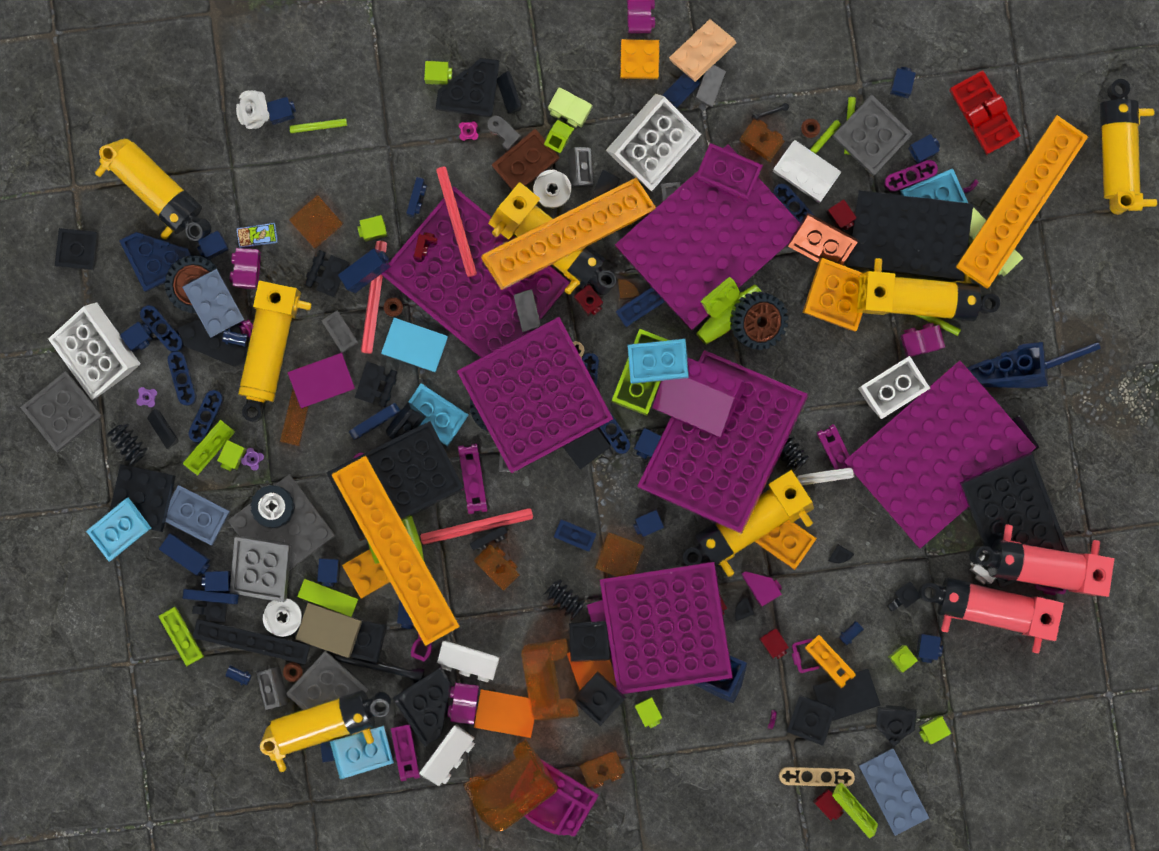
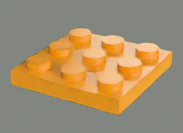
M820 258L802 313L854 332L857 331L863 314L857 313L860 274L863 273Z

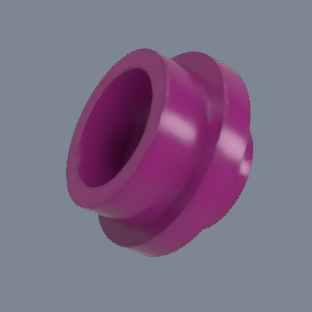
M249 319L240 322L241 326H239L242 334H247L250 338L253 324Z

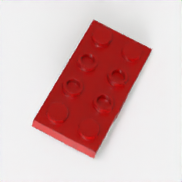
M983 70L949 89L986 155L1021 136L1007 112L1004 99L996 93Z

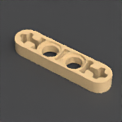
M784 767L778 775L779 780L785 785L836 786L842 782L847 787L852 785L855 779L853 772L846 768ZM799 770V782H795L796 778H789V781H786L785 778H782V775L786 774V771H789V773L792 775H796L795 771ZM805 771L812 773V779L809 782H804L801 778L802 773ZM826 771L830 772L832 776L831 780L827 783L821 780V774ZM834 771H838L837 776H843L844 772H847L851 779H848L847 783H844L842 779H837L838 783H834Z

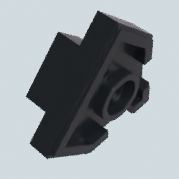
M886 705V707H877L876 727L895 747L903 738L915 731L917 710L906 709L905 706Z

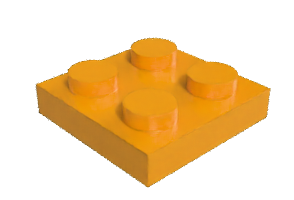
M621 39V78L658 79L659 40Z
M370 549L342 565L361 599L390 583L381 564L374 563Z

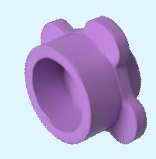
M144 387L139 388L137 404L139 406L148 405L150 408L154 407L157 391L155 389L147 390Z
M248 448L244 458L241 459V463L250 466L252 470H257L260 461L264 459V455L255 452L253 448Z

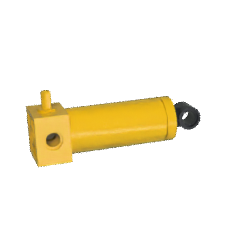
M264 281L258 282L253 305L256 309V314L241 378V387H239L238 395L245 396L247 399L246 404L242 408V415L250 422H258L262 419V408L265 401L274 402L292 318H296L298 308L311 310V303L300 301L301 292L297 288ZM277 296H281L280 301L278 303H274V299ZM252 407L257 408V415L255 417L248 415V411Z

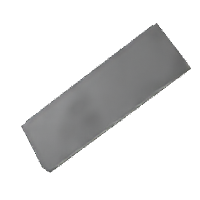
M715 65L708 69L703 76L695 101L713 107L726 71Z
M574 147L568 149L571 187L593 186L591 148Z
M528 290L515 294L514 299L522 332L541 327L533 291Z
M275 667L256 672L265 710L287 705L288 698L280 668Z

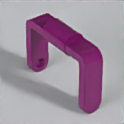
M1039 584L1034 585L1036 590L1043 591L1044 594L1055 596L1056 594L1066 593V589L1057 590L1053 587H1041Z
M812 638L792 644L794 665H797L800 673L820 669V666H815L802 670L800 654L796 648L797 645L812 642Z

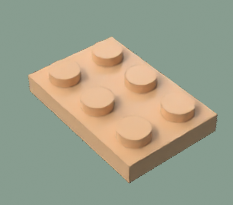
M709 19L669 59L696 82L736 44V41Z

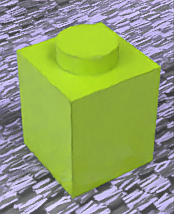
M425 61V84L447 85L448 79H452V68H449V63Z
M557 120L551 128L544 145L561 153L567 145L574 128Z
M382 215L360 220L361 226L357 228L360 238L363 237L365 242L387 237Z
M227 440L217 460L222 463L220 467L229 471L232 468L237 470L247 449Z
M902 645L888 656L898 671L902 673L918 661L906 645Z
M652 697L634 705L645 727L649 725L652 728L660 724L659 720L662 719V716Z
M938 716L919 726L921 729L919 732L923 742L927 741L930 745L951 734L942 716Z

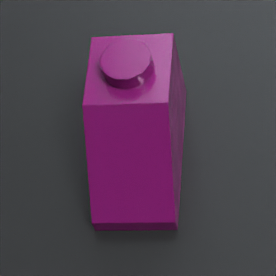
M749 572L741 573L761 607L782 595L780 592L782 587L777 579L773 581L770 577Z

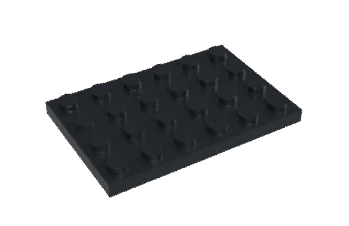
M859 190L855 213L856 220L854 221L855 225L852 237L857 239V244L850 253L848 266L874 270L875 259L879 258L882 259V271L963 281L964 273L957 269L956 265L968 249L974 204Z
M431 421L326 472L359 541L366 539L331 474L364 456L369 460L401 520L464 490Z
M1031 452L960 482L983 546L991 548L996 539L1003 540L1005 525H1012L1011 541L1020 542L1024 545L1069 552ZM996 578L1000 588L1017 582L1016 580L1010 581Z

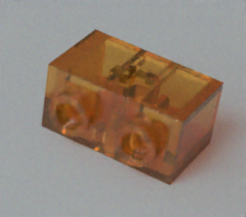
M753 119L739 141L768 162H771L785 142L783 136L777 131H770L767 128L768 125L763 121ZM766 136V141L760 142V137Z
M489 544L474 561L504 591L520 575L516 571L518 567L511 559L506 561L503 558L506 554L498 546L494 548Z
M616 750L580 764L588 787L593 786V789L603 786V781L611 779V782L622 778L621 774L625 773ZM600 766L608 767L609 770L606 771V775L598 774L597 771L600 770Z

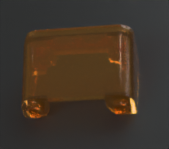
M566 638L528 644L521 651L532 717L536 720L544 721L579 716L574 700L569 698L560 699L554 660H559L566 656L568 649Z
M526 740L517 744L514 748L513 754L516 758L487 780L483 777L475 776L463 785L480 819L496 832L504 831L554 795L558 790L553 777Z

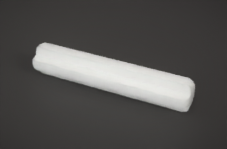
M852 468L803 474L797 476V479L801 485L853 478L854 472Z

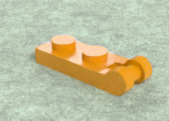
M820 635L805 647V650L840 688L846 685V681L856 676L853 670ZM840 669H842L845 672L841 676H839L836 673Z

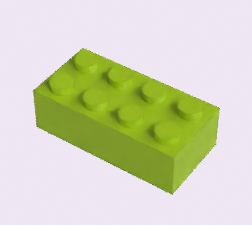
M639 329L634 344L668 341V339ZM628 357L611 402L647 416L660 381L631 384Z

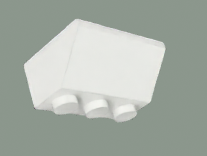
M796 140L793 141L773 169L774 173L819 204L841 174V171Z
M909 356L858 389L868 405L882 419L929 390L930 387Z
M443 641L437 663L441 664L442 669L452 671V668L460 670L459 674L470 677V674L478 676V680L489 682V679H494L500 657Z
M456 724L419 774L438 786L441 783L446 784L452 776L449 773L453 767L457 769L464 760L461 758L462 754L465 751L469 753L475 745L472 742L474 737Z

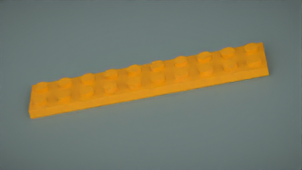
M1058 115L1055 116L956 265L957 269L986 289L990 287L1088 138L1087 135Z
M634 178L483 254L481 259L501 290L649 215L656 207L638 179Z
M364 456L331 474L425 646L459 628L458 622L367 457Z

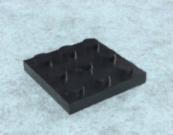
M120 464L110 511L129 497L150 525V530L163 532L176 476Z

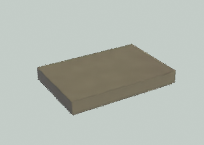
M308 603L295 640L350 658L362 621Z

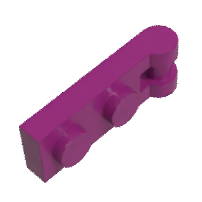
M833 424L828 426L829 429L816 432L833 469L848 468L843 461L850 455L836 426ZM833 436L834 441L828 443L827 437Z
M410 724L391 728L401 782L407 781V778H420ZM411 764L412 770L405 771L404 765Z

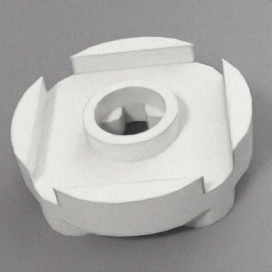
M247 90L241 93L239 96L241 98L240 104L236 106L239 122L248 129L260 128L269 119L264 93L255 90Z
M547 170L537 177L533 192L540 198L538 203L544 208H559L570 198L571 183L565 174L557 170ZM550 184L553 187L557 186L558 189L555 190V194L547 192Z
M287 599L285 602L271 601L263 614L264 626L270 633L276 636L284 637L295 633L302 621L301 609L291 599ZM280 612L288 615L285 623L277 619L280 616Z

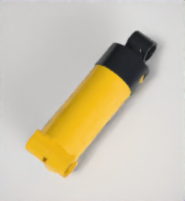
M1125 79L1115 80L1107 90L1110 101L1100 103L1104 198L1109 199L1110 210L1116 215H1120L1127 210L1142 211L1143 207L1157 206L1156 199H1143V193H1140L1138 133L1140 116H1153L1154 109H1139L1138 101L1128 99L1130 84ZM1115 86L1121 87L1123 93L1118 94L1115 91Z
M124 138L100 148L99 161L101 165L95 171V174L101 177L106 170H111L159 216V219L167 225L160 235L162 239L166 240L172 232L178 234L184 229L187 237L193 241L200 240L210 234L211 225L208 220L197 217L202 210V206L134 142Z
M361 690L342 696L339 699L271 721V725L265 729L260 750L263 754L269 755L272 761H276L279 771L284 772L287 768L283 758H285L286 754L360 732H363L367 744H371L374 742L370 728L375 726L374 716L384 717L389 713L391 698L385 692H378L373 698L368 699L365 691ZM383 702L386 706L379 707L376 703Z

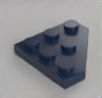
M138 232L119 240L145 292L165 283L167 272L176 261L183 257L191 256L187 248L179 247Z

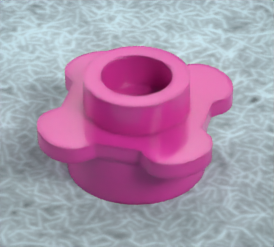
M475 121L471 123L461 122L459 124L461 129L459 137L462 141L466 139L476 140L478 138L476 133L478 125Z

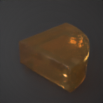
M618 279L620 299L639 296L637 288L631 282Z

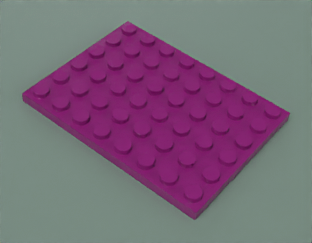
M729 144L724 147V149L736 153ZM696 172L615 244V247L691 331L709 315L701 303L704 297L728 277H731L737 287L740 288L790 243L791 238L800 226L798 220L759 177L756 180L749 200L746 201L695 179Z
M453 186L452 190L477 274L472 277H468L466 274L446 202L443 198L389 262L391 267L381 275L482 358L531 332H522L514 299L515 294L532 290L539 320H541L565 292V288L570 282L549 265L501 290L481 259V256L503 245V242H509L516 237L512 236L509 240L502 234L495 237L492 234L494 228L488 224L492 217ZM424 232L434 234L435 238H438V244L426 242V245H429L427 256H423L422 260L414 259L418 235H423Z
M704 350L698 362L741 379L746 386L723 436L720 438L671 417L637 487L742 534L808 398V394Z
M960 360L931 384L929 390L915 398L843 461L848 468L853 469L855 476L919 549L969 507L960 482L1026 455L1036 448Z

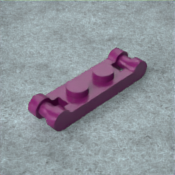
M477 443L471 444L469 447H464V445L458 446L468 514H474L475 511L481 510L482 512H487ZM473 454V459L466 460L465 455ZM480 497V503L473 504L472 499Z

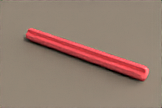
M439 167L436 171L467 276L472 277L477 272L446 167Z
M377 241L375 249L386 253L387 243ZM379 275L370 282L361 352L371 354L373 350L382 275Z
M528 508L427 532L420 535L423 545L519 523L533 519L532 510Z

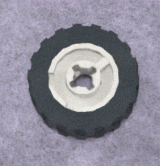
M276 485L264 486L252 497L253 500L250 504L251 514L264 527L278 528L285 525L292 518V514H294L295 504L293 503V498L282 487ZM271 503L277 506L273 511L269 509Z

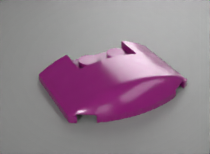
M533 755L510 797L512 800H515L517 809L537 827L557 835L576 836L599 795Z

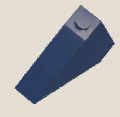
M1043 342L1020 345L1013 351L1003 352L1001 356L991 360H984L967 368L983 387L1035 388L1048 386Z
M730 656L733 678L695 683L694 685L717 697L734 703L742 687L747 663Z

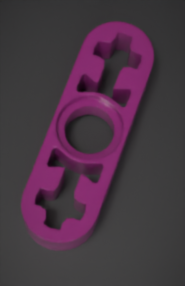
M926 160L889 175L885 179L884 186L889 192H897L934 177L938 171V166L934 161ZM926 165L933 167L931 174L924 172L921 174L923 178H920L919 171L924 170ZM913 171L916 174V180L908 181L906 173ZM899 175H902L903 182L897 183L896 188L893 185L889 186L892 178L896 181L901 178Z

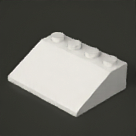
M655 94L606 151L622 167L652 191L701 134L664 96Z
M97 302L83 306L48 338L91 400L99 397L140 365L138 359L128 348Z

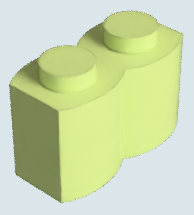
M562 88L557 89L548 106V110L551 111L550 114L557 119H560V117L567 120L566 123L574 128L583 126L593 108L590 103Z

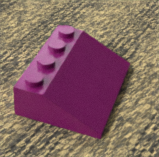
M687 357L689 378L661 381L652 408L722 438L746 386L741 379Z

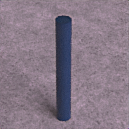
M1096 342L1046 361L1047 369L1101 349L1100 344Z

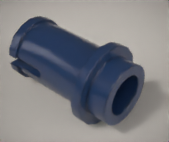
M231 329L228 331L224 330L223 342L245 347L247 334L231 332Z
M855 621L844 633H840L839 638L845 645L852 644V640L864 629Z
M230 665L225 677L241 683V686H247L252 675L248 671L243 672Z

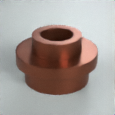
M807 119L803 122L801 131L808 138L816 137L820 132V124L815 119ZM813 126L814 131L809 132L807 127Z
M389 298L386 300L384 311L388 316L396 317L401 314L403 304L399 299ZM392 304L397 305L395 311L390 310Z
M288 663L283 669L285 679L290 682L298 681L302 677L303 670L298 663ZM292 668L296 669L297 673L295 676L290 674Z

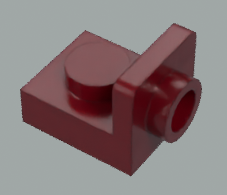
M424 232L423 235H418L414 259L422 260L423 256H427L429 245H426V242L438 244V238H435L434 234Z

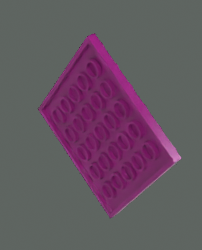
M560 317L457 371L510 473L523 468L613 420Z
M715 562L600 579L616 688L622 694L733 678Z

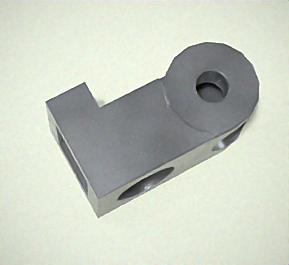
M492 116L488 120L490 133L498 135L504 141L502 146L506 151H509L521 140V135L501 117Z

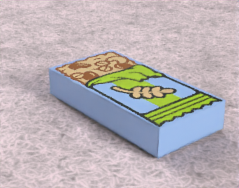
M275 223L237 229L239 248L278 243Z

